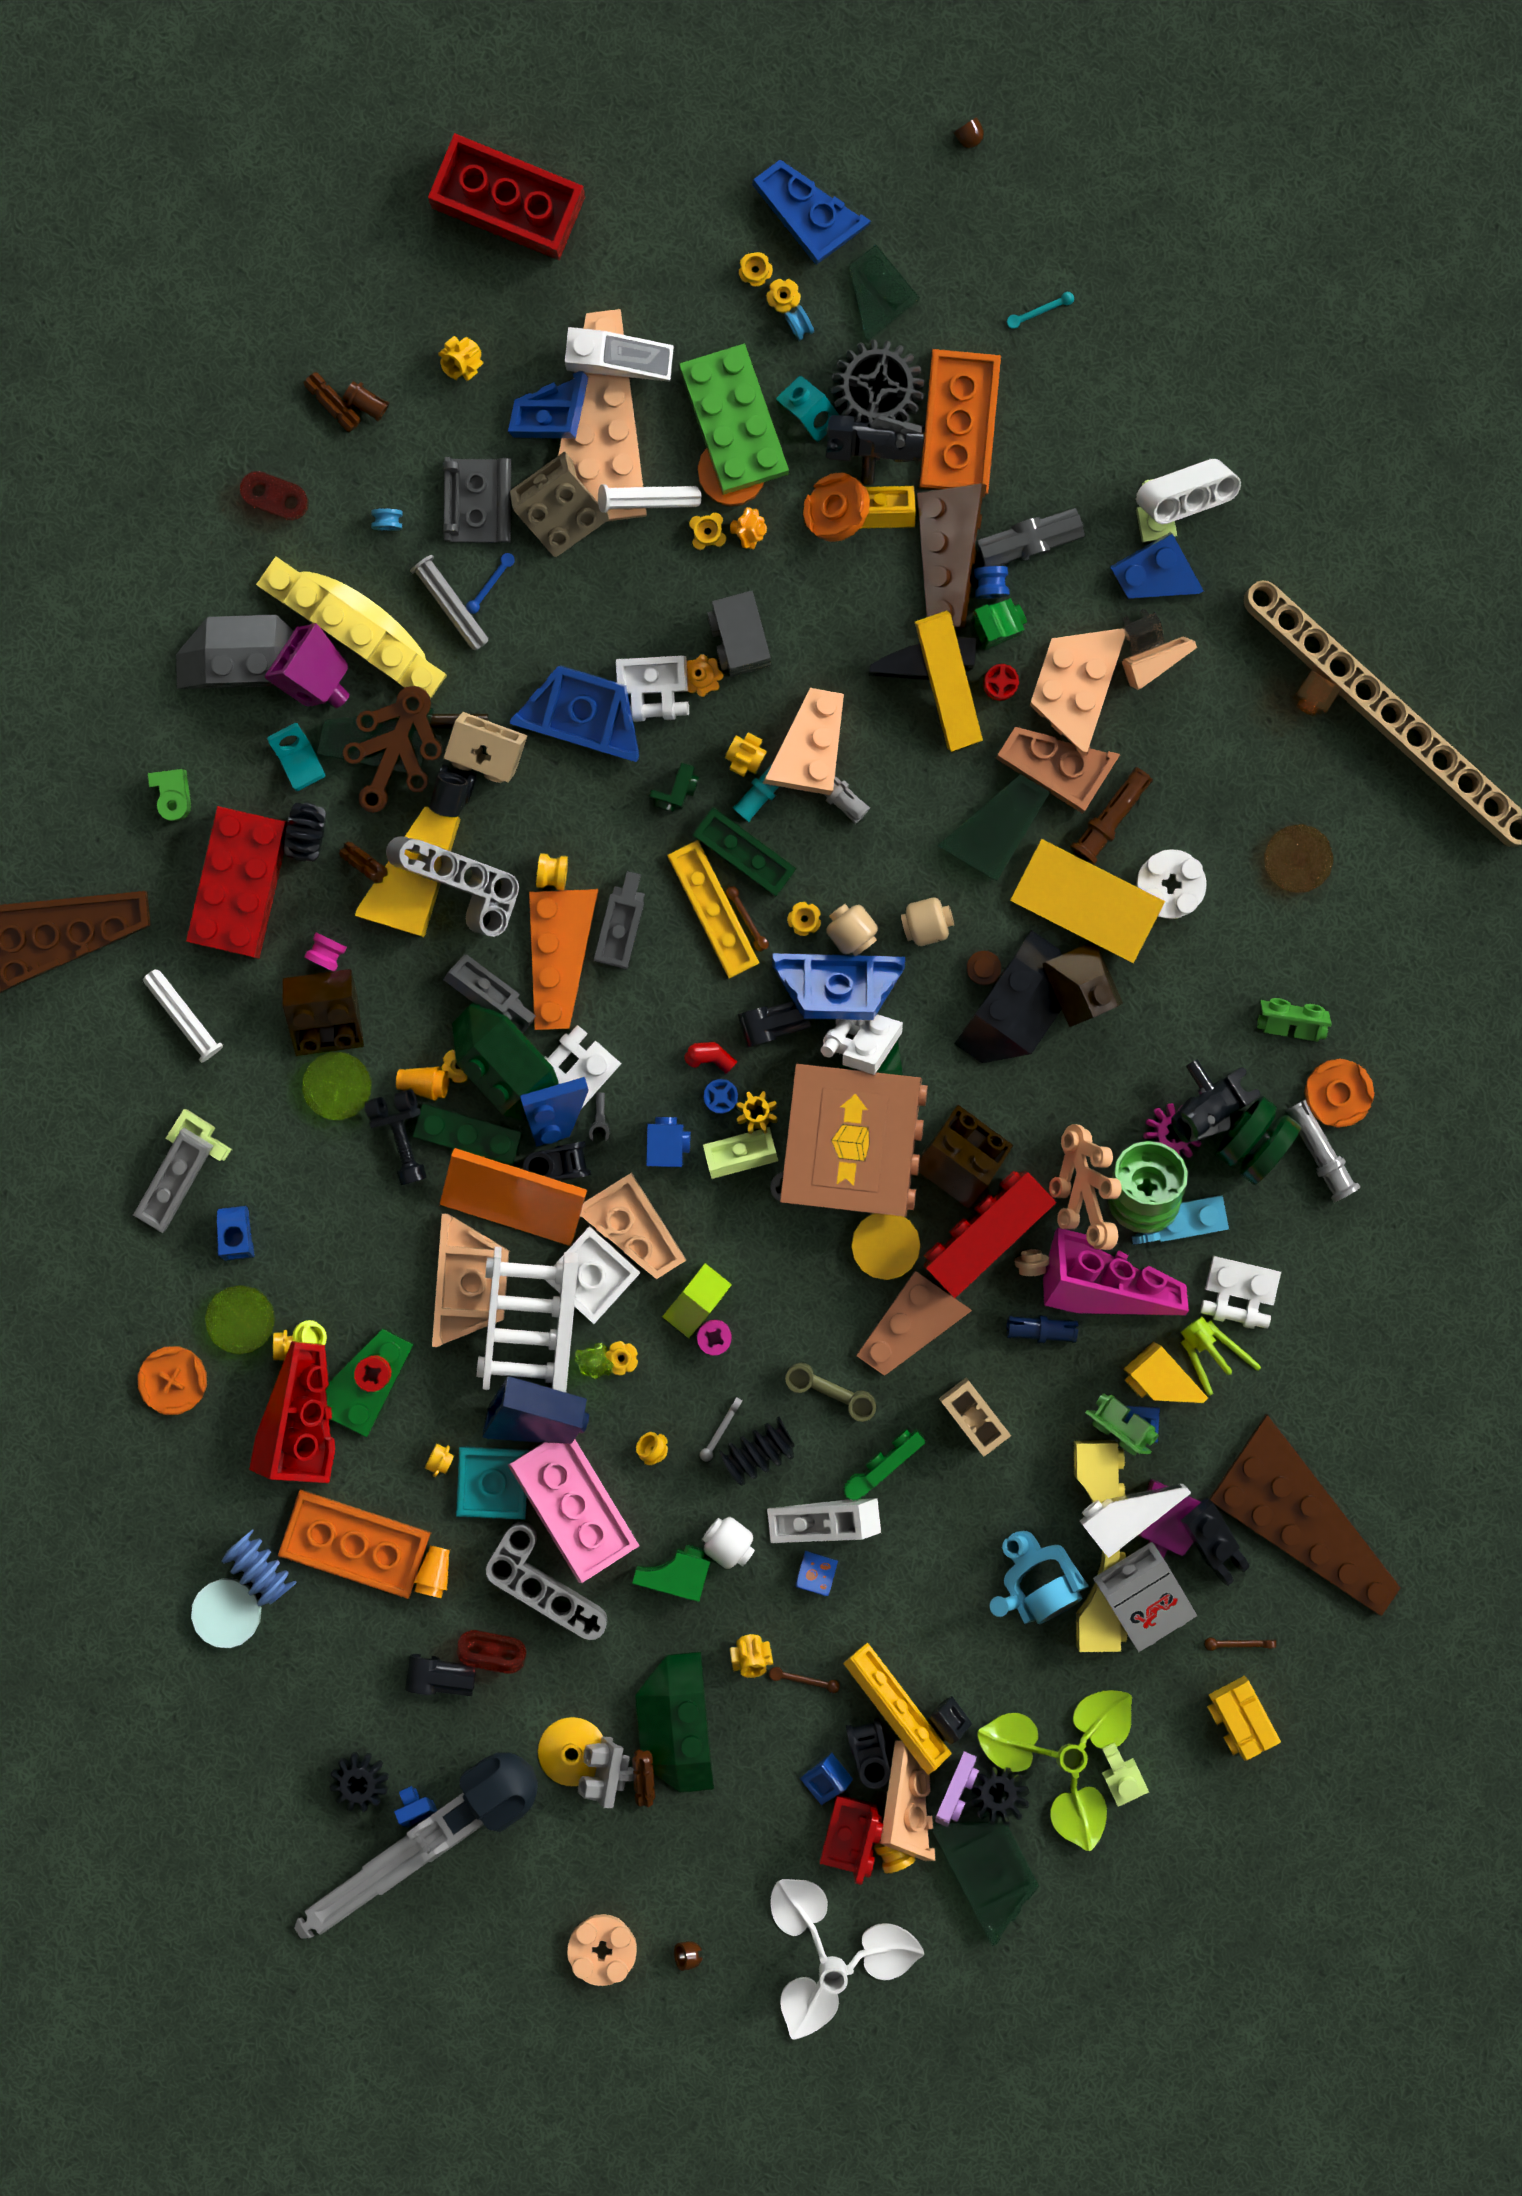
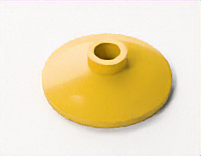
M576 1717L563 1718L551 1724L543 1733L538 1746V1758L545 1774L553 1781L565 1786H578L579 1779L582 1776L595 1777L596 1767H588L584 1763L583 1756L585 1745L601 1743L603 1735L599 1729L589 1721ZM573 1748L577 1750L578 1757L570 1760L566 1757L565 1751Z

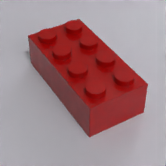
M454 133L428 199L431 208L560 260L584 202L585 192L583 185Z
M217 806L186 942L260 959L284 855L287 822Z
M1023 1170L1020 1173L1012 1171L1000 1182L999 1185L1003 1189L995 1197L988 1194L974 1207L978 1213L971 1220L967 1221L963 1218L949 1231L953 1237L944 1245L937 1242L924 1254L927 1261L923 1266L954 1298L965 1290L1057 1203L1029 1172Z

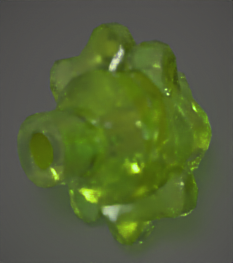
M595 1343L593 1349L576 1350L574 1361L579 1364L578 1367L581 1374L592 1379H598L603 1374L611 1375L614 1364L607 1359L605 1355L607 1347L604 1344Z

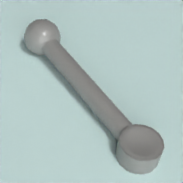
M736 1397L709 1445L700 1451L701 1460L708 1462L713 1458L712 1451L743 1400Z

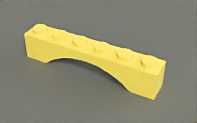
M1115 1440L1074 1441V1476L1086 1489L1092 1502L1099 1500L1102 1503L1106 1499L1124 1496V1483H1119V1469H1124L1125 1466L1124 1449L1118 1448V1443ZM1102 1550L1098 1575L1126 1558L1125 1552L1118 1550L1108 1558ZM1095 1582L1087 1599L1076 1612V1647L1079 1652H1121V1642H1127V1632Z

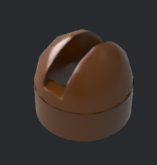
M977 117L953 132L957 140L968 148L977 146L982 141L984 135L982 125Z
M686 1941L675 1945L674 1958L679 1970H690L700 1965L703 1957H699L698 1951H701L702 1948L697 1943Z

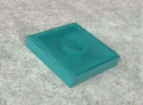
M459 1447L456 1516L526 1519L527 1496L508 1464L526 1454L529 1450Z

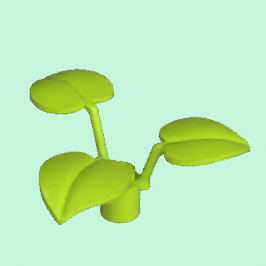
M1108 1690L1091 1694L1081 1700L1074 1710L1073 1723L1084 1734L1078 1745L1066 1744L1058 1752L1034 1746L1038 1740L1037 1727L1030 1718L1020 1713L1001 1715L981 1727L977 1732L980 1746L986 1756L1001 1769L1008 1767L1011 1769V1772L1027 1770L1031 1766L1032 1752L1056 1758L1060 1769L1071 1773V1793H1062L1055 1798L1050 1809L1051 1823L1063 1838L1082 1849L1091 1851L1096 1846L1105 1828L1107 1807L1105 1799L1096 1788L1084 1787L1077 1791L1079 1772L1086 1767L1088 1761L1084 1749L1089 1738L1092 1744L1100 1749L1113 1743L1118 1747L1125 1741L1131 1728L1132 1696L1126 1692Z

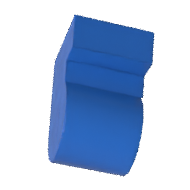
M247 1206L222 1208L217 1211L218 1256L224 1261L255 1257Z

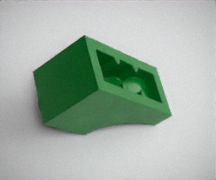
M1011 598L975 609L971 617L984 651L1021 635L1025 630L1023 624L1027 623L1020 604L1014 606Z
M686 1545L685 1550L677 1548L676 1555L665 1564L656 1567L637 1566L632 1584L699 1602L711 1558L704 1556L705 1552L703 1549Z

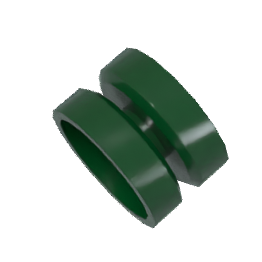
M1260 1096L1235 1121L1215 1153L1228 1166L1235 1165L1244 1158L1240 1166V1175L1253 1185L1258 1184L1275 1167L1301 1130V1125L1288 1115L1279 1117L1272 1123L1276 1116L1277 1106L1264 1096Z

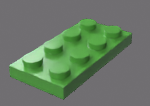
M745 343L680 363L679 370L722 494L725 495L788 475L789 468Z

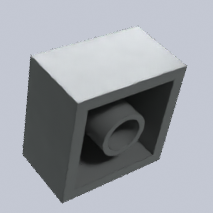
M753 590L712 601L713 611L707 612L712 636H720L722 645L716 647L722 671L728 669L730 677L770 667L771 657Z

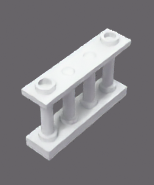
M495 1247L494 1258L487 1257L485 1278L492 1279L485 1357L478 1356L476 1377L483 1378V1390L490 1389L491 1375L546 1379V1383H552V1389L566 1392L578 1273V1253L564 1252L563 1263H556V1266L501 1262L502 1247ZM500 1276L555 1280V1284H561L560 1297L553 1296V1299L498 1295ZM497 1309L552 1313V1317H558L557 1329H550V1332L495 1328ZM494 1342L549 1346V1350H555L554 1362H547V1365L492 1361Z

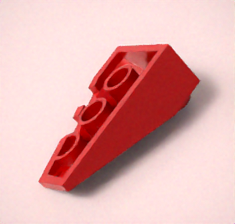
M291 1341L255 1436L250 1471L272 1480L329 1483L335 1454V1440L331 1437L329 1419H332L331 1407L327 1405L326 1388L329 1385L325 1345Z

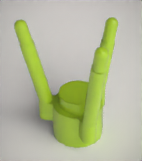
M1201 1316L1180 1332L1185 1338L1180 1343L1188 1352L1199 1380L1208 1396H1211L1213 1391L1194 1348L1199 1353L1206 1349L1227 1375L1232 1374L1231 1368L1213 1346V1343L1216 1341L1213 1335L1255 1370H1260L1261 1368L1251 1356L1223 1334L1212 1320L1206 1322Z

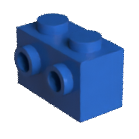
M655 1117V1124H648L647 1166H683V1153L690 1152L691 1132L684 1131V1124H677V1117Z

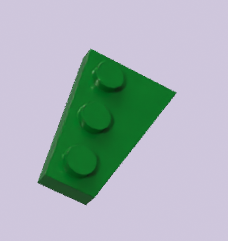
M382 1329L329 1382L326 1388L327 1405L331 1407L332 1411L331 1420L368 1437L414 1344ZM371 1355H379L385 1358L392 1369L389 1383L375 1392H367L361 1389L354 1378L357 1364Z

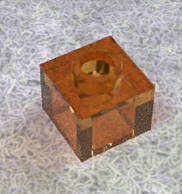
M1310 671L1292 698L1299 701L1296 706L1310 716H1315L1317 713L1322 716L1328 711L1341 688L1316 672Z

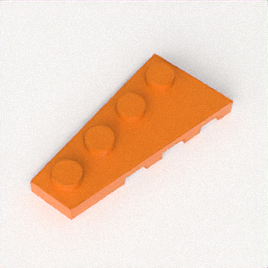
M598 889L529 892L534 1014L536 1015L534 1018L535 1030L570 1029Z

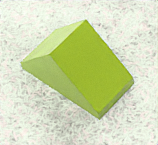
M705 1263L662 1317L686 1337L690 1338L732 1284Z

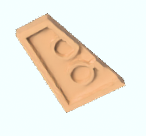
M814 688L809 689L763 784L831 795L834 786L844 694Z
M632 1172L584 1202L580 1217H583L603 1236L622 1249L625 1254L654 1278L658 1279L686 1261L683 1253Z
M901 1740L895 1741L880 1844L923 1861H935V1849L929 1848L928 1829H933L932 1816H927L926 1796L931 1792L930 1776L926 1774Z

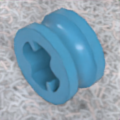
M801 305L796 306V311L793 313L789 311L784 313L798 341L803 339L805 333L810 335L814 333L811 321Z
M371 510V515L375 517V522L371 523L372 529L402 530V524L399 523V518L403 516L401 510Z

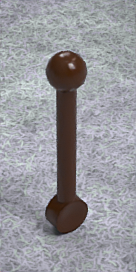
M734 886L728 887L726 897L733 900L754 937V947L760 952L764 951L769 946L768 940L760 936L738 897V889Z
M1209 1637L1205 1640L1204 1646L1209 1651H1213L1217 1647L1276 1648V1640L1217 1641L1215 1638Z
M773 1667L769 1672L770 1678L774 1681L783 1678L826 1688L830 1693H837L840 1689V1684L836 1680L826 1682L783 1672L780 1667Z

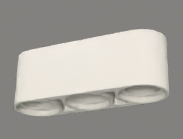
M1209 459L1146 482L1139 489L1136 500L1137 504L1157 523L1168 524L1232 500L1240 490L1241 481L1220 460Z

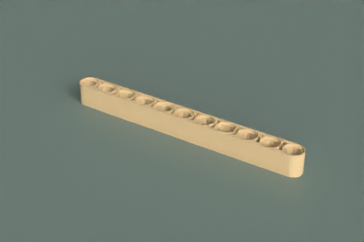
M1262 580L1256 582L1247 590L1244 595V606L1255 619L1503 844L1509 847L1522 845V838L1520 840L1513 838L1509 830L1512 822H1518L1522 825V809L1274 584ZM1254 591H1264L1268 595V606L1261 607L1254 602ZM1285 613L1292 616L1295 622L1292 630H1285L1279 625L1278 619L1280 614ZM1306 637H1314L1319 641L1320 650L1318 653H1310L1306 650L1304 646ZM1332 660H1339L1345 665L1344 676L1338 677L1331 672L1330 663ZM1358 683H1365L1369 686L1371 690L1369 700H1362L1357 696L1355 689ZM1383 706H1390L1395 710L1397 716L1394 723H1387L1382 718L1381 711ZM1409 729H1415L1421 734L1422 743L1419 747L1412 746L1408 742L1407 733ZM1435 752L1442 753L1447 758L1445 770H1439L1434 766L1432 759ZM1461 775L1467 776L1472 780L1473 788L1470 793H1464L1459 788L1458 781ZM1487 798L1493 799L1498 804V813L1495 817L1488 815L1484 810V803Z

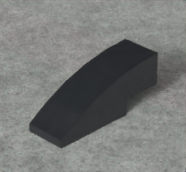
M957 638L964 668L973 669L975 665L976 638ZM920 643L891 653L874 662L869 667V676L929 680Z

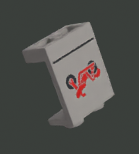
M1150 1542L1093 1578L1138 1652L1153 1645L1164 1636L1197 1617L1195 1610L1153 1542Z

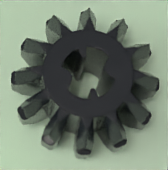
M306 802L304 804L295 803L292 806L284 841V852L287 857L303 862H314L319 857L326 823L324 808Z
M353 1752L350 1757L351 1763L347 1759L341 1758L338 1762L340 1769H333L331 1772V1777L337 1781L330 1785V1791H341L336 1798V1802L340 1804L345 1799L349 1800L347 1805L348 1811H353L356 1803H359L361 1811L366 1812L369 1805L368 1801L372 1805L378 1806L381 1802L378 1794L385 1795L388 1791V1787L382 1784V1782L388 1780L389 1774L386 1772L377 1773L383 1765L381 1760L377 1761L373 1766L369 1764L372 1758L371 1753H366L363 1762H360L358 1753ZM363 1776L366 1779L364 1787L360 1785L355 1788L352 1784L355 1778L360 1779Z
M992 1767L990 1771L992 1778L988 1779L983 1773L978 1776L983 1786L973 1785L971 1790L978 1797L972 1799L971 1804L975 1808H980L977 1815L981 1820L990 1815L989 1823L995 1827L999 1818H1002L1004 1826L1008 1827L1010 1826L1008 1816L1013 1815L1015 1819L1021 1820L1022 1814L1017 1808H1029V1802L1022 1798L1030 1793L1027 1786H1020L1023 1782V1777L1020 1774L1011 1778L1010 1768L1006 1767L1003 1770L1002 1776H999L996 1767ZM1004 1790L1008 1799L1006 1801L1001 1799L1002 1803H996L993 1796L994 1793L999 1795V1791Z

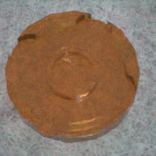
M1304 824L1287 826L1276 832L1267 843L1264 853L1265 870L1271 881L1282 890L1292 893L1309 892L1322 885L1330 875L1334 862L1330 843L1326 836L1314 827Z

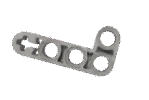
M399 836L389 842L386 855L388 861L395 867L472 894L465 918L470 930L493 937L505 931L519 891V884L515 876L418 839ZM405 850L419 854L417 860L410 859L404 855ZM440 856L442 866L436 873L434 871V862ZM470 868L472 877L466 884L464 874ZM500 879L502 884L501 890L495 894L494 885ZM489 912L490 922L484 927L483 917Z
M517 1522L512 1524L487 1564L486 1575L489 1581L578 1636L587 1640H595L601 1637L607 1625L605 1610L525 1562L535 1546L537 1533L529 1523ZM518 1530L526 1532L530 1538V1543L525 1547L516 1546L511 1540L513 1532ZM499 1560L507 1561L512 1567V1573L506 1577L497 1575L494 1571V1563ZM528 1578L537 1579L541 1584L542 1590L537 1594H529L524 1590L523 1582ZM558 1596L567 1597L571 1602V1608L569 1611L559 1612L554 1608L552 1600ZM578 1605L583 1607L580 1611L582 1616L588 1619L592 1615L598 1617L597 1624L600 1626L599 1628L593 1626L590 1630L585 1627L586 1620L580 1616H577L575 1622L570 1620L574 1616Z

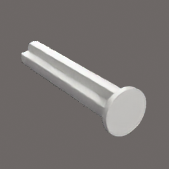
M601 484L598 490V505L602 513L608 512L609 509L698 507L701 504L702 496L701 491L696 486L608 488L606 484Z
M155 969L143 978L145 985L201 1055L199 1058L201 1063L207 1061L223 1048L222 1043L217 1044L161 971Z

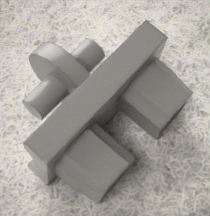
M601 1737V1743L585 1745L584 1763L588 1767H596L595 1777L582 1776L579 1779L578 1793L584 1799L597 1801L603 1808H613L616 1790L624 1791L625 1781L634 1780V1769L628 1767L630 1757L623 1755L624 1748L613 1743L612 1737Z

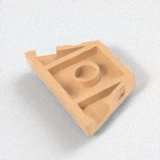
M1121 628L1051 639L1030 706L1041 717H1045L1060 735L1063 734L1071 741L1081 755H1087L1127 633L1126 629Z
M444 1213L441 1218L432 1347L441 1346L488 1326L492 1279L485 1278L487 1257L494 1258V1248L502 1247L501 1262H509L508 1249L453 1216ZM500 1276L498 1295L506 1296L507 1276ZM497 1309L495 1323L504 1320L505 1310Z

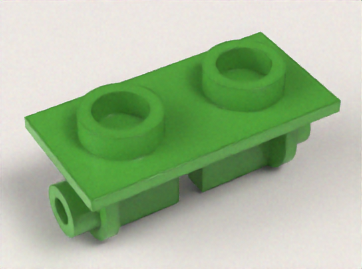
M1272 998L1270 1001L1261 1000L1260 1002L1262 1015L1258 1017L1257 1028L1263 1029V1033L1287 1036L1290 1025H1294V1038L1318 1042L1319 1039H1326L1328 1026L1331 1027L1332 1023L1329 1011H1325L1323 1007L1315 1004H1305L1304 1007L1294 1006L1287 1000Z
M1105 1393L1102 1394L1096 1402L1099 1409L1097 1411L1087 1410L1085 1412L1094 1419L1092 1425L1107 1435L1110 1433L1114 1434L1121 1440L1119 1445L1130 1454H1151L1152 1451L1146 1447V1444L1152 1445L1157 1440L1159 1434L1155 1432V1427L1137 1414H1133L1128 1423L1125 1422L1124 1419L1131 1409L1113 1395L1107 1396Z

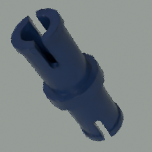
M1039 1315L1038 1319L1008 1316L1006 1330L1009 1331L1006 1332L1007 1338L1037 1339L1038 1343H1045L1046 1340L1076 1343L1078 1329L1075 1328L1078 1327V1321L1050 1320L1047 1316Z

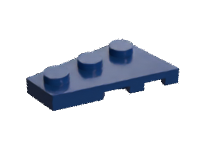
M782 160L777 161L753 179V187L815 265L870 225L871 221L862 214L858 216L846 208L844 202L835 196L833 198L815 187L813 181Z

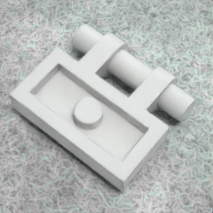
M686 656L616 659L617 683L626 685L628 695H631L630 708L634 722L645 721L649 717H663L664 720H675L676 716L689 715V703L675 702L674 692L688 691ZM661 693L662 703L645 704L644 694Z
M876 1015L874 1020L866 1021L836 1019V1027L830 1029L823 1039L824 1044L821 1047V1053L825 1057H832L835 1052L843 1054L842 1065L875 1075L902 1034L903 1022L881 1015ZM849 1033L855 1035V1037L852 1040L846 1038V1035Z
M577 1025L569 1035L565 1033L559 1040L561 1044L548 1058L546 1056L544 1058L554 1067L559 1084L585 1077L589 1091L583 1103V1108L622 1063L597 1041L587 1051L580 1046L579 1043L585 1038L587 1033ZM572 1052L579 1060L565 1074L559 1066Z
M1212 1256L1205 1289L1218 1292L1216 1302L1203 1300L1200 1313L1211 1315L1213 1320L1221 1322L1228 1319L1243 1323V1327L1254 1329L1257 1326L1268 1329L1271 1315L1258 1313L1260 1303L1274 1305L1281 1272ZM1229 1296L1248 1299L1246 1310L1228 1306Z

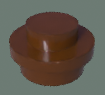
M978 951L967 962V974L974 983L989 985L996 981L1001 973L1000 960L990 951Z

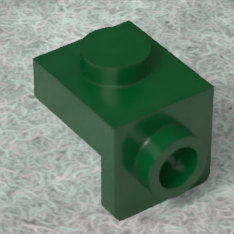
M681 763L671 795L651 789L649 798L655 800L654 807L669 812H674L675 807L683 809L686 796L693 797L699 777L693 775L695 767Z

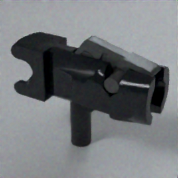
M831 415L828 420L827 435L830 438L827 440L826 457L831 460L850 461L851 456H861V482L865 485H871L875 482L876 461H879L880 458L892 459L894 462L921 461L924 425H916L906 421L901 422L884 416H877L871 423L854 422L853 416Z
M1198 1059L1186 1065V1068L1200 1088L1198 1090L1200 1095L1190 1097L1172 1116V1128L1181 1141L1185 1143L1225 1132L1230 1129V1116L1260 1096V1091L1254 1089L1251 1092H1246L1242 1089L1240 1081L1246 1075V1069L1243 1067L1232 1071L1213 1084Z

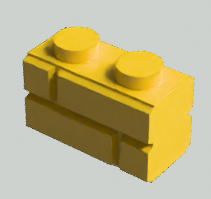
M1245 1676L1209 1694L1213 1704L1207 1706L1216 1725L1223 1722L1229 1733L1223 1738L1233 1756L1239 1753L1242 1759L1247 1761L1281 1742L1254 1689Z

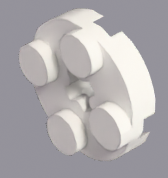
M1164 850L1151 856L1142 865L1137 875L1136 887L1166 901L1158 917L1176 919L1193 912L1202 902L1206 891V876L1201 863L1190 854L1180 850ZM1170 874L1176 876L1177 882H1181L1180 889H1175L1173 894H1168L1167 887L1162 886V880L1169 879Z

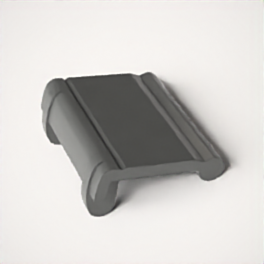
M444 457V524L442 525L444 541L510 543L511 459H452Z

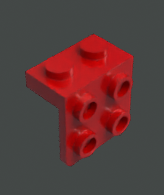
M837 1795L819 1860L820 1864L853 1872L854 1883L862 1885L864 1877L870 1878L875 1860V1857H873L874 1850L871 1849L872 1844H879L882 1835V1816L878 1815L877 1804Z

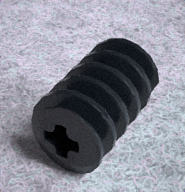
M780 1416L776 1418L777 1429H774L768 1423L764 1424V1436L756 1429L752 1430L753 1442L741 1436V1448L738 1449L730 1442L728 1443V1455H725L718 1449L729 1473L739 1485L745 1484L744 1473H747L752 1479L758 1477L757 1466L765 1473L769 1472V1460L780 1466L782 1464V1453L790 1460L794 1458L793 1447L795 1445Z

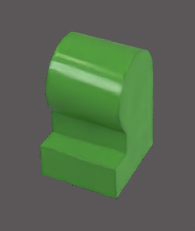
M177 769L148 773L149 787L159 788L160 797L157 801L159 814L170 821L184 820L191 811L187 771Z

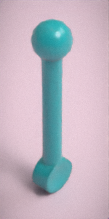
M1064 292L1061 298L1023 315H1010L1007 319V325L1011 329H1017L1021 322L1060 305H1071L1074 302V295L1071 292Z

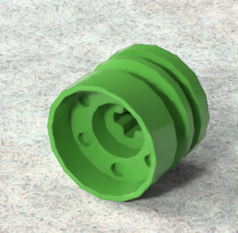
M1151 1141L1135 1143L1122 1151L1116 1161L1113 1178L1118 1179L1121 1183V1194L1117 1199H1108V1205L1113 1217L1122 1226L1133 1232L1147 1234L1161 1231L1172 1224L1179 1213L1182 1197L1187 1185L1188 1171L1182 1157L1167 1145Z

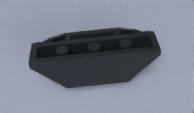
M1031 930L954 1045L981 1063L1032 1054L1062 1010L1042 966V963L1061 956L1060 949Z

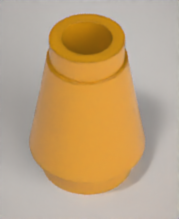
M439 1066L406 1070L399 1069L396 1076V1088L403 1091L412 1089L416 1095L436 1101L438 1098H445L447 1095L449 1078H446L445 1075L448 1076V1071L441 1070Z
M430 1545L429 1551L413 1582L417 1584L415 1588L416 1593L442 1599L443 1591H447L450 1550Z

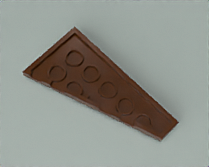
M147 891L0 905V993L150 927Z
M1266 1414L1209 1500L1382 1616L1401 1587Z

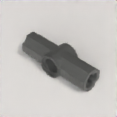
M1074 508L1043 519L1036 517L1013 525L1010 530L977 540V546L984 567L1001 566L1018 559L1022 561L1029 560V556L1040 553V556L1050 552L1051 548L1084 538L1085 534L1077 509Z

